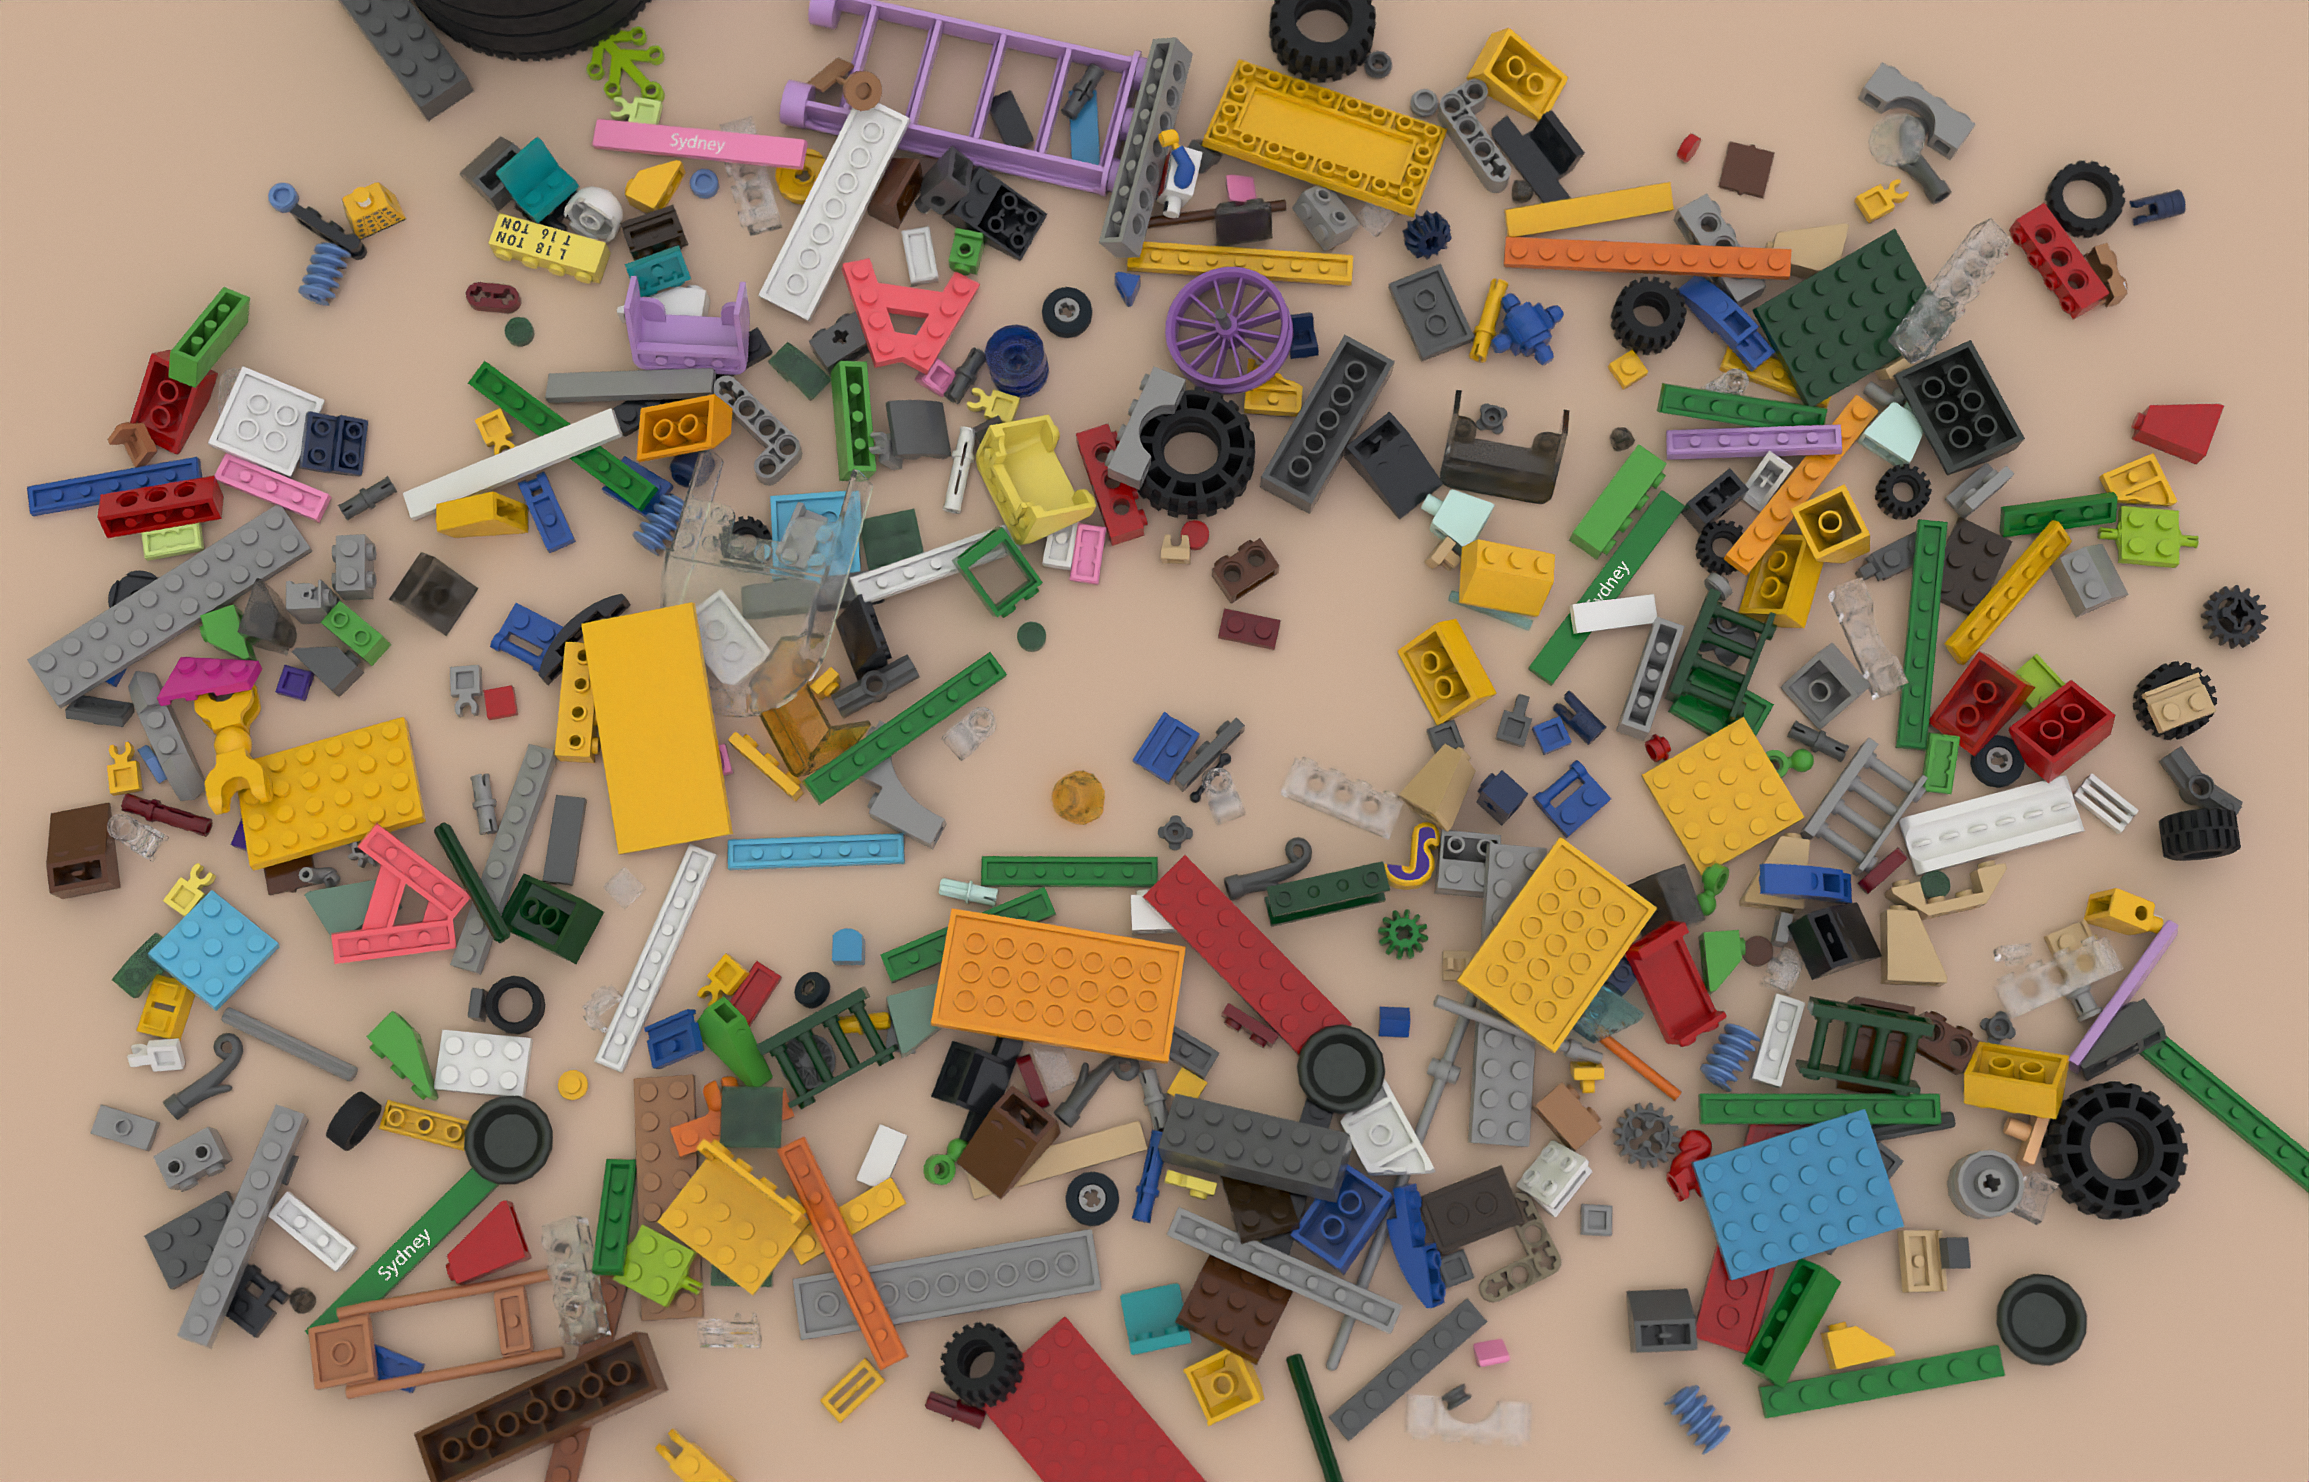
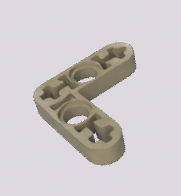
M1516 1193L1514 1196L1519 1202H1526L1527 1207L1523 1209L1526 1217L1532 1214L1535 1220L1528 1221L1521 1227L1518 1224L1513 1226L1528 1256L1481 1280L1479 1292L1482 1298L1488 1302H1497L1555 1274L1561 1267V1257L1533 1201L1524 1193ZM1533 1225L1540 1229L1541 1239L1537 1243H1531L1525 1238V1230L1528 1226ZM1547 1242L1549 1247L1544 1248L1543 1251L1547 1257L1553 1256L1555 1260L1551 1263V1270L1547 1267L1541 1268L1539 1262L1543 1260L1542 1255L1539 1251L1533 1254L1531 1248L1539 1247ZM1517 1266H1522L1528 1271V1279L1523 1284H1518L1512 1279V1271ZM1505 1272L1507 1282L1513 1290L1508 1291L1506 1285L1497 1290L1499 1294L1497 1297L1493 1293L1487 1294L1485 1289L1489 1287L1488 1281L1492 1280L1495 1284L1504 1280L1500 1274Z

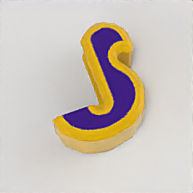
M1423 822L1414 827L1411 838L1409 867L1384 864L1390 886L1401 890L1419 889L1428 883L1435 869V860L1429 848L1436 850L1440 844V832L1435 825Z

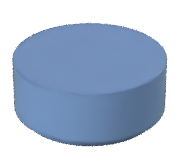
M700 169L691 176L690 186L697 197L708 199L718 192L719 181L713 171Z
M288 183L274 185L268 194L270 204L278 212H290L299 202L298 193Z

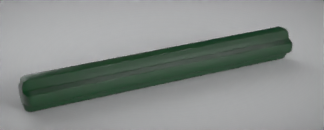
M445 822L441 823L434 829L437 839L492 938L498 943H503L510 938L511 933L452 827Z
M1300 1353L1288 1356L1286 1362L1325 1481L1343 1482L1303 1357Z

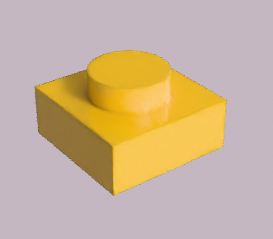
M1633 349L1608 365V369L1623 390L1648 374V370Z
M830 667L810 688L813 694L822 701L825 697L830 698L831 695L839 690V684L842 680L839 674Z

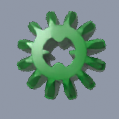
M1407 909L1403 913V918L1400 917L1397 910L1392 912L1393 920L1384 917L1382 922L1387 927H1380L1378 929L1379 934L1387 936L1379 940L1380 946L1390 944L1385 953L1390 955L1394 949L1397 950V960L1402 959L1403 951L1406 952L1409 959H1412L1414 957L1413 949L1420 953L1424 949L1419 942L1428 941V936L1420 933L1427 929V925L1420 924L1417 926L1416 923L1421 916L1416 914L1411 920L1409 919L1410 910ZM1406 929L1409 931L1407 937L1411 938L1409 940L1407 938L1399 940L1397 938L1399 932L1395 931L1399 930L1402 932Z

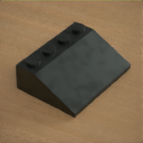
M1971 340L1898 372L1893 376L1946 475L1994 460L2017 449L2025 439Z

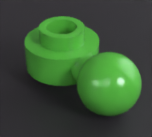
M1806 749L1796 750L1791 757H1787L1779 750L1766 752L1771 762L1775 761L1779 764L1780 768L1776 771L1781 779L1790 768L1798 772H1806L1814 764L1813 755Z
M1718 863L1706 868L1702 876L1705 891L1698 894L1693 900V908L1697 914L1708 916L1715 911L1717 903L1714 897L1724 889L1729 877V868Z
M955 1138L948 1144L946 1155L934 1154L925 1161L923 1167L924 1176L927 1181L937 1185L948 1184L955 1175V1162H957L965 1150L968 1142ZM938 1164L939 1172L935 1174L934 1167Z

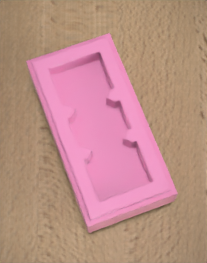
M1078 523L1070 581L1098 585L1106 527Z

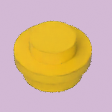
M569 1070L559 1078L558 1090L564 1098L578 1100L586 1094L588 1080L580 1071Z

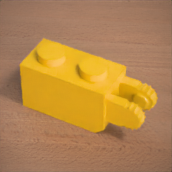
M674 1428L668 1434L676 1444L684 1449L678 1457L661 1443L655 1447L656 1451L671 1464L669 1468L684 1482H738L696 1443H690Z

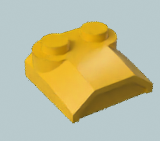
M1227 1349L1183 1369L1205 1414L1208 1426L1265 1400L1261 1382L1252 1363Z

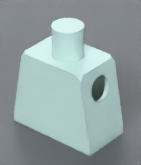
M1892 402L1863 432L1857 442L1892 465L1900 464V467H1903L1904 464H1909L1924 432L1908 402H1906L1904 407L1896 402Z
M1451 489L1444 501L1428 494L1421 509L1435 516L1429 530L1441 540L1449 536L1456 542L1452 549L1461 555L1462 547L1478 538L1495 505Z

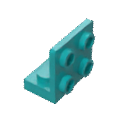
M539 137L533 139L496 172V175L518 206L536 223L544 219L579 188L577 182L558 165Z
M679 245L625 264L629 278L637 276L640 297L653 296L662 289L681 286L685 281L691 279Z
M1178 1283L1122 1294L1120 1296L1131 1355L1191 1343L1189 1330L1175 1322L1183 1307L1181 1290Z

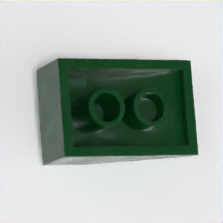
M523 873L501 917L510 933L556 956L577 964L604 912L577 896Z

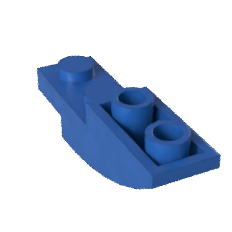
M1694 276L1678 288L1680 291L1678 296L1684 297L1688 308L1712 334L1716 331L1751 372L1773 356L1775 350L1758 333L1757 329L1759 326L1717 286L1702 276Z
M1760 864V894L1795 900L1812 899L1837 904L1852 903L1851 874L1843 873L1841 869L1789 864Z
M1416 1183L1393 1188L1397 1216L1386 1219L1392 1247L1399 1266L1416 1296L1427 1309L1434 1308L1445 1303L1446 1288L1444 1282L1441 1281L1440 1274L1441 1255L1437 1251L1436 1243H1425L1426 1227L1420 1213L1422 1200L1419 1191H1417Z

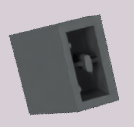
M500 136L459 174L499 212L513 197L500 181L496 172L521 150L513 142Z
M1688 1289L1626 1291L1631 1353L1698 1350L1696 1322Z

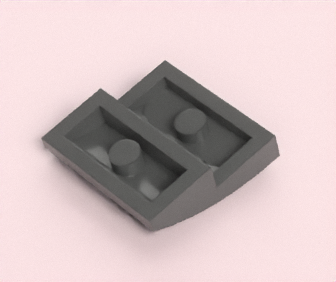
M895 400L885 403L894 457L916 460L922 456L946 459L951 456L943 402Z

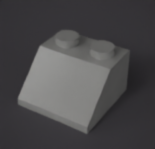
M2103 544L2083 547L2060 557L2050 566L2075 618L2129 595Z
M1832 642L1809 660L1781 688L1813 724L1821 730L1872 685Z

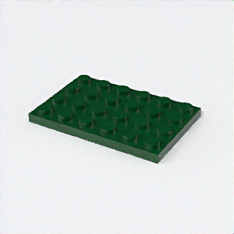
M1896 229L1887 232L1752 310L1804 405L1808 406L1817 405L1949 328Z

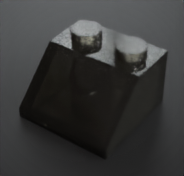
M420 552L389 600L411 616L447 636L479 588L436 557Z
M256 578L237 632L254 647L287 655L297 639L296 627L279 594L265 581Z
M1685 864L1657 872L1627 885L1657 907L1641 930V937L1668 921L1685 922L1687 928H1691L1705 920Z

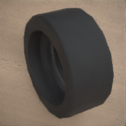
M519 976L505 977L493 984L487 993L485 1002L486 1013L492 1024L506 1033L512 1034L529 1032L536 1027L544 1016L546 1006L544 995L539 987L528 979ZM522 988L532 997V1011L522 1021L508 1022L499 1013V999L508 989Z
M362 1091L354 1094L341 1106L333 1117L326 1131V1137L343 1150L348 1151L354 1148L376 1123L381 1113V1104Z

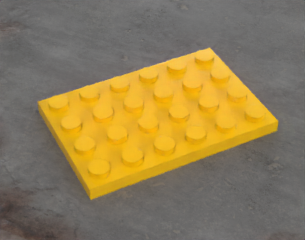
M404 716L255 758L254 760L264 768V771L271 778L273 800L260 804L259 799L254 797L250 788L238 791L249 866L253 871L360 841L376 822L388 832L426 822L408 723Z
M1559 837L1456 982L1547 1050L1555 1053L1657 907L1562 837Z

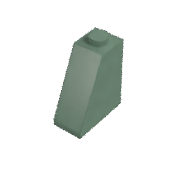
M376 880L309 891L304 895L331 936V933L362 929ZM399 904L398 910L403 908L401 904Z
M938 983L886 996L901 1058L910 1055L911 1052L942 1028L931 1026Z

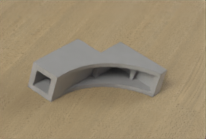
M879 721L876 727L872 726L866 737L885 723ZM889 757L859 778V780L881 790L879 794L876 792L873 794L868 804L870 809L869 815L872 819L899 833H903L905 836L932 850L934 849L947 825L944 818L924 808L908 794L895 774L892 757Z

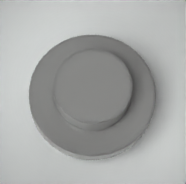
M1428 89L1419 90L1411 98V109L1418 116H1431L1437 110L1438 98Z

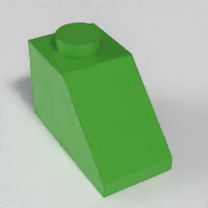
M233 604L200 615L203 625L199 629L205 642H209L216 649L239 660L257 661L243 612Z
M1739 930L1703 932L1698 937L1703 983L1709 995L1719 988L1740 963L1742 955L1746 953L1745 940L1740 938Z

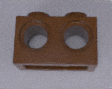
M1261 538L1255 542L1248 540L1238 548L1239 552L1231 557L1225 555L1214 563L1215 567L1212 568V577L1231 604L1279 573L1280 565ZM1252 556H1259L1264 562L1260 566H1253L1248 562V559ZM1229 571H1234L1239 574L1240 578L1237 581L1231 582L1224 575Z
M1926 1011L1919 1016L1929 1017L1935 1025V1038L1933 1041H1930L1923 1035L1922 1039L1918 1041L1916 1053L1954 1075L1963 1073L1979 1040L1972 1037L1973 1033L1962 1026L1955 1028L1946 1023L1947 1019L1935 1011H1930V1013ZM1951 1041H1956L1960 1044V1056L1954 1055L1951 1052Z

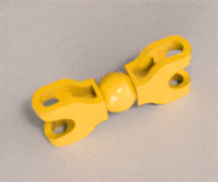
M255 683L251 690L236 692L231 698L221 702H216L211 693L198 695V699L194 700L195 712L202 718L204 724L216 734L214 740L216 765L205 779L206 796L210 808L216 815L228 813L233 795L241 789L248 788L251 789L254 797L259 799L260 804L272 801L271 778L264 771V768L250 755L252 750L250 725L257 718L261 710L259 693Z

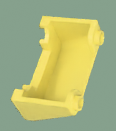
M1049 414L990 425L976 453L977 468L1017 545L1033 543L1092 515L1096 508L1093 495L1086 489H1079L1075 492L1054 452L1060 438L1059 429L1054 425Z

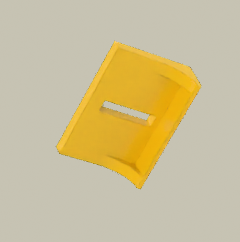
M155 974L136 1031L165 1039L179 1038L180 1041L195 994L178 980ZM157 1002L174 1006L175 1009L174 1012L154 1007Z

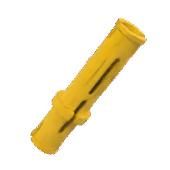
M1494 278L1490 282L1479 325L1474 328L1475 338L1469 353V358L1476 362H1479L1480 357L1481 362H1486L1491 341L1496 337L1495 327L1502 307L1501 300L1508 288V283L1505 280L1498 279V284H1496L1497 279Z

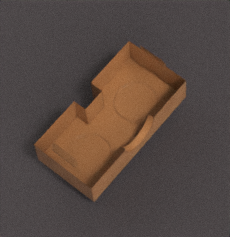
M2108 243L2094 246L2089 254L2087 252L2083 257H2086L2091 268L2110 292L2098 305L2105 304V307L2119 304L2128 294V287L2125 278L2120 275L2117 268L2116 254L2110 250Z

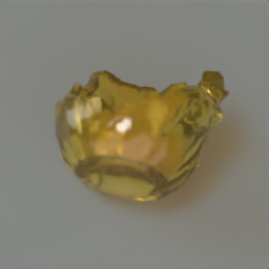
M1084 770L1074 771L1062 777L1052 789V807L1062 819L1068 822L1085 825L1100 818L1104 811L1105 790L1094 774Z

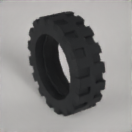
M2081 160L2074 165L2073 163L2066 165L2054 177L2045 194L2046 206L2065 232L2071 233L2073 237L2078 238L2081 235L2084 238H2091L2094 234L2098 236L2104 233L2120 216L2122 207L2125 204V197H2123L2125 191L2123 185L2119 184V177L2116 173L2113 175L2109 167L2105 165L2104 167L2099 166V163L2095 161L2086 163L2085 160ZM2077 180H2085L2095 184L2101 189L2106 198V211L2097 218L2086 219L2075 215L2064 202V187L2068 183Z

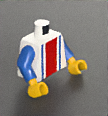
M1169 129L1162 131L1158 135L1161 146L1163 148L1171 146L1172 150L1166 156L1155 200L1158 203L1164 204V216L1178 218L1180 209L1193 196L1202 152L1184 147L1183 145L1180 146L1178 144L1179 136L1177 131Z

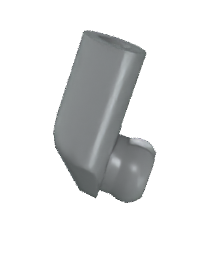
M1871 381L1863 391L1865 395L1880 405L1889 406L1892 402H1896L1901 406L1905 404L1903 402L1906 399L1899 387L1895 388L1893 393L1890 394Z
M304 867L299 872V878L303 882L312 884L325 883L327 888L335 887L340 882V877L336 874L337 871L332 867Z

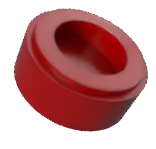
M1693 133L1689 134L1679 147L1677 158L1687 163L1699 148L1701 138Z
M1191 520L1183 525L1181 541L1182 535H1188L1190 550H1200L1207 545L1209 529L1205 523L1199 520Z

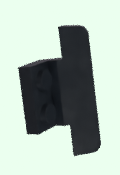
M1552 110L1544 113L1534 129L1525 135L1520 133L1507 115L1493 126L1491 131L1492 138L1543 203L1571 198L1558 180L1574 169L1585 152Z
M997 1037L991 1054L976 1047L952 1041L931 1097L969 1111L959 1139L970 1142L992 1107L1004 1095L1015 1067L1016 1059L1023 1046L1022 1040Z

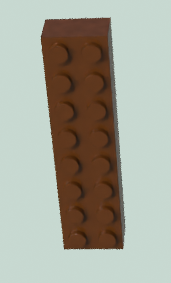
M635 1331L414 1433L430 1482H471L669 1391L648 1333Z

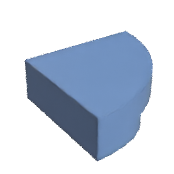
M145 745L138 749L139 754L157 782L161 783L166 780L167 777L151 748Z

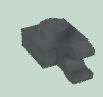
M1518 694L1513 712L1504 710L1496 734V740L1521 748L1524 747L1532 722V718L1524 716L1530 699L1529 696Z

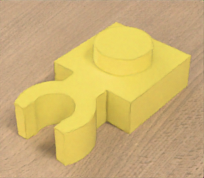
M972 388V395L980 397V401L978 403L968 401L967 408L973 412L985 410L984 419L987 420L999 415L1003 423L1014 421L1020 404L1019 397L994 389L991 396H987L982 389Z
M199 863L192 867L190 871L191 878L187 881L180 877L163 899V902L184 917L206 896L201 891L202 888L211 885L216 878L215 874L209 872L204 879H200L199 874L204 867Z
M1172 1170L1167 1171L1165 1183L1190 1190L1189 1196L1202 1200H1207V1196L1214 1197L1217 1186L1215 1182L1184 1175Z

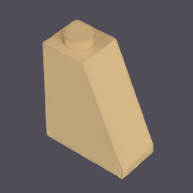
M1842 223L1777 232L1772 242L1767 241L1765 248L1792 249L1790 275L1807 279L1841 259L1849 224Z
M1444 744L1400 792L1399 796L1413 813L1448 832L1452 828L1476 772L1469 762L1471 757L1460 747L1454 749Z
M1784 833V836H1780L1774 842L1762 864L1808 866L1810 840L1802 839V835L1797 833ZM1759 867L1739 903V906L1798 914L1804 910L1805 899L1795 900L1760 894Z
M1904 905L1889 906V909L1880 914L1881 984L1941 987L1946 984L1947 975L1918 912L1908 910V906Z

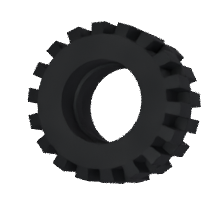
M1641 277L1639 283L1635 279L1630 282L1629 287L1625 286L1622 289L1611 313V319H1613L1611 328L1616 330L1614 334L1616 340H1623L1621 345L1625 349L1630 346L1636 354L1639 350L1643 351V355H1650L1651 350L1658 354L1661 353L1663 347L1667 350L1673 341H1676L1686 320L1684 318L1687 314V308L1683 307L1685 304L1684 297L1678 298L1680 291L1677 287L1671 289V283L1667 280L1663 284L1659 282L1660 278L1653 277L1652 281H1649L1648 277ZM1639 306L1653 307L1661 314L1663 323L1658 326H1646L1636 319L1633 309Z
M2174 661L2169 665L2165 663L2145 676L2137 685L2139 689L2133 695V698L2138 699L2133 703V710L2139 711L2136 718L2138 721L2143 720L2145 722V725L2142 727L2146 731L2149 729L2154 730L2152 735L2156 737L2164 734L2165 740H2171L2174 737L2178 740L2191 735L2206 725L2214 713L2159 734L2147 709L2146 700L2141 696L2147 691L2199 672L2200 674L2203 670L2199 667L2191 669V663L2184 662L2180 665L2179 661ZM2200 674V681L2202 685H2205L2215 706L2217 698L2212 697V694L2216 692L2215 686H2209L2208 682L2211 679L2208 675L2203 677Z
M2225 808L2195 809L2173 813L2159 820L2163 857L2176 861L2202 860L2226 856L2241 849L2237 816L2233 810Z
M981 1322L974 1323V1328H971L969 1325L962 1327V1333L959 1334L956 1331L952 1335L955 1339L951 1343L946 1342L944 1347L947 1349V1353L941 1354L940 1360L945 1364L940 1366L941 1373L945 1376L943 1378L945 1383L970 1405L974 1403L977 1407L984 1408L985 1403L993 1407L997 1406V1400H1000L1002 1403L1008 1400L1006 1395L1009 1392L1014 1394L1017 1390L1014 1386L1015 1383H1021L1023 1378L1019 1371L1024 1370V1363L1020 1360L1023 1358L1021 1351L999 1327L996 1328L993 1324L987 1323L984 1326ZM985 1352H995V1361L991 1370L980 1378H970V1368L973 1361Z

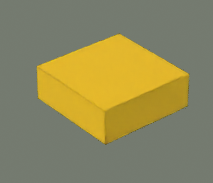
M1182 1067L1166 1093L1173 1098L1176 1093L1198 1099L1208 1082Z

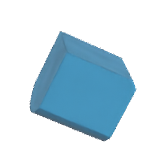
M847 928L833 934V963L835 965H865V939L858 931Z

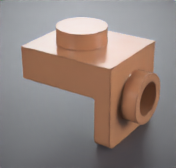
M121 423L115 427L113 433L107 439L110 445L124 444L135 468L146 466L158 452L144 423Z

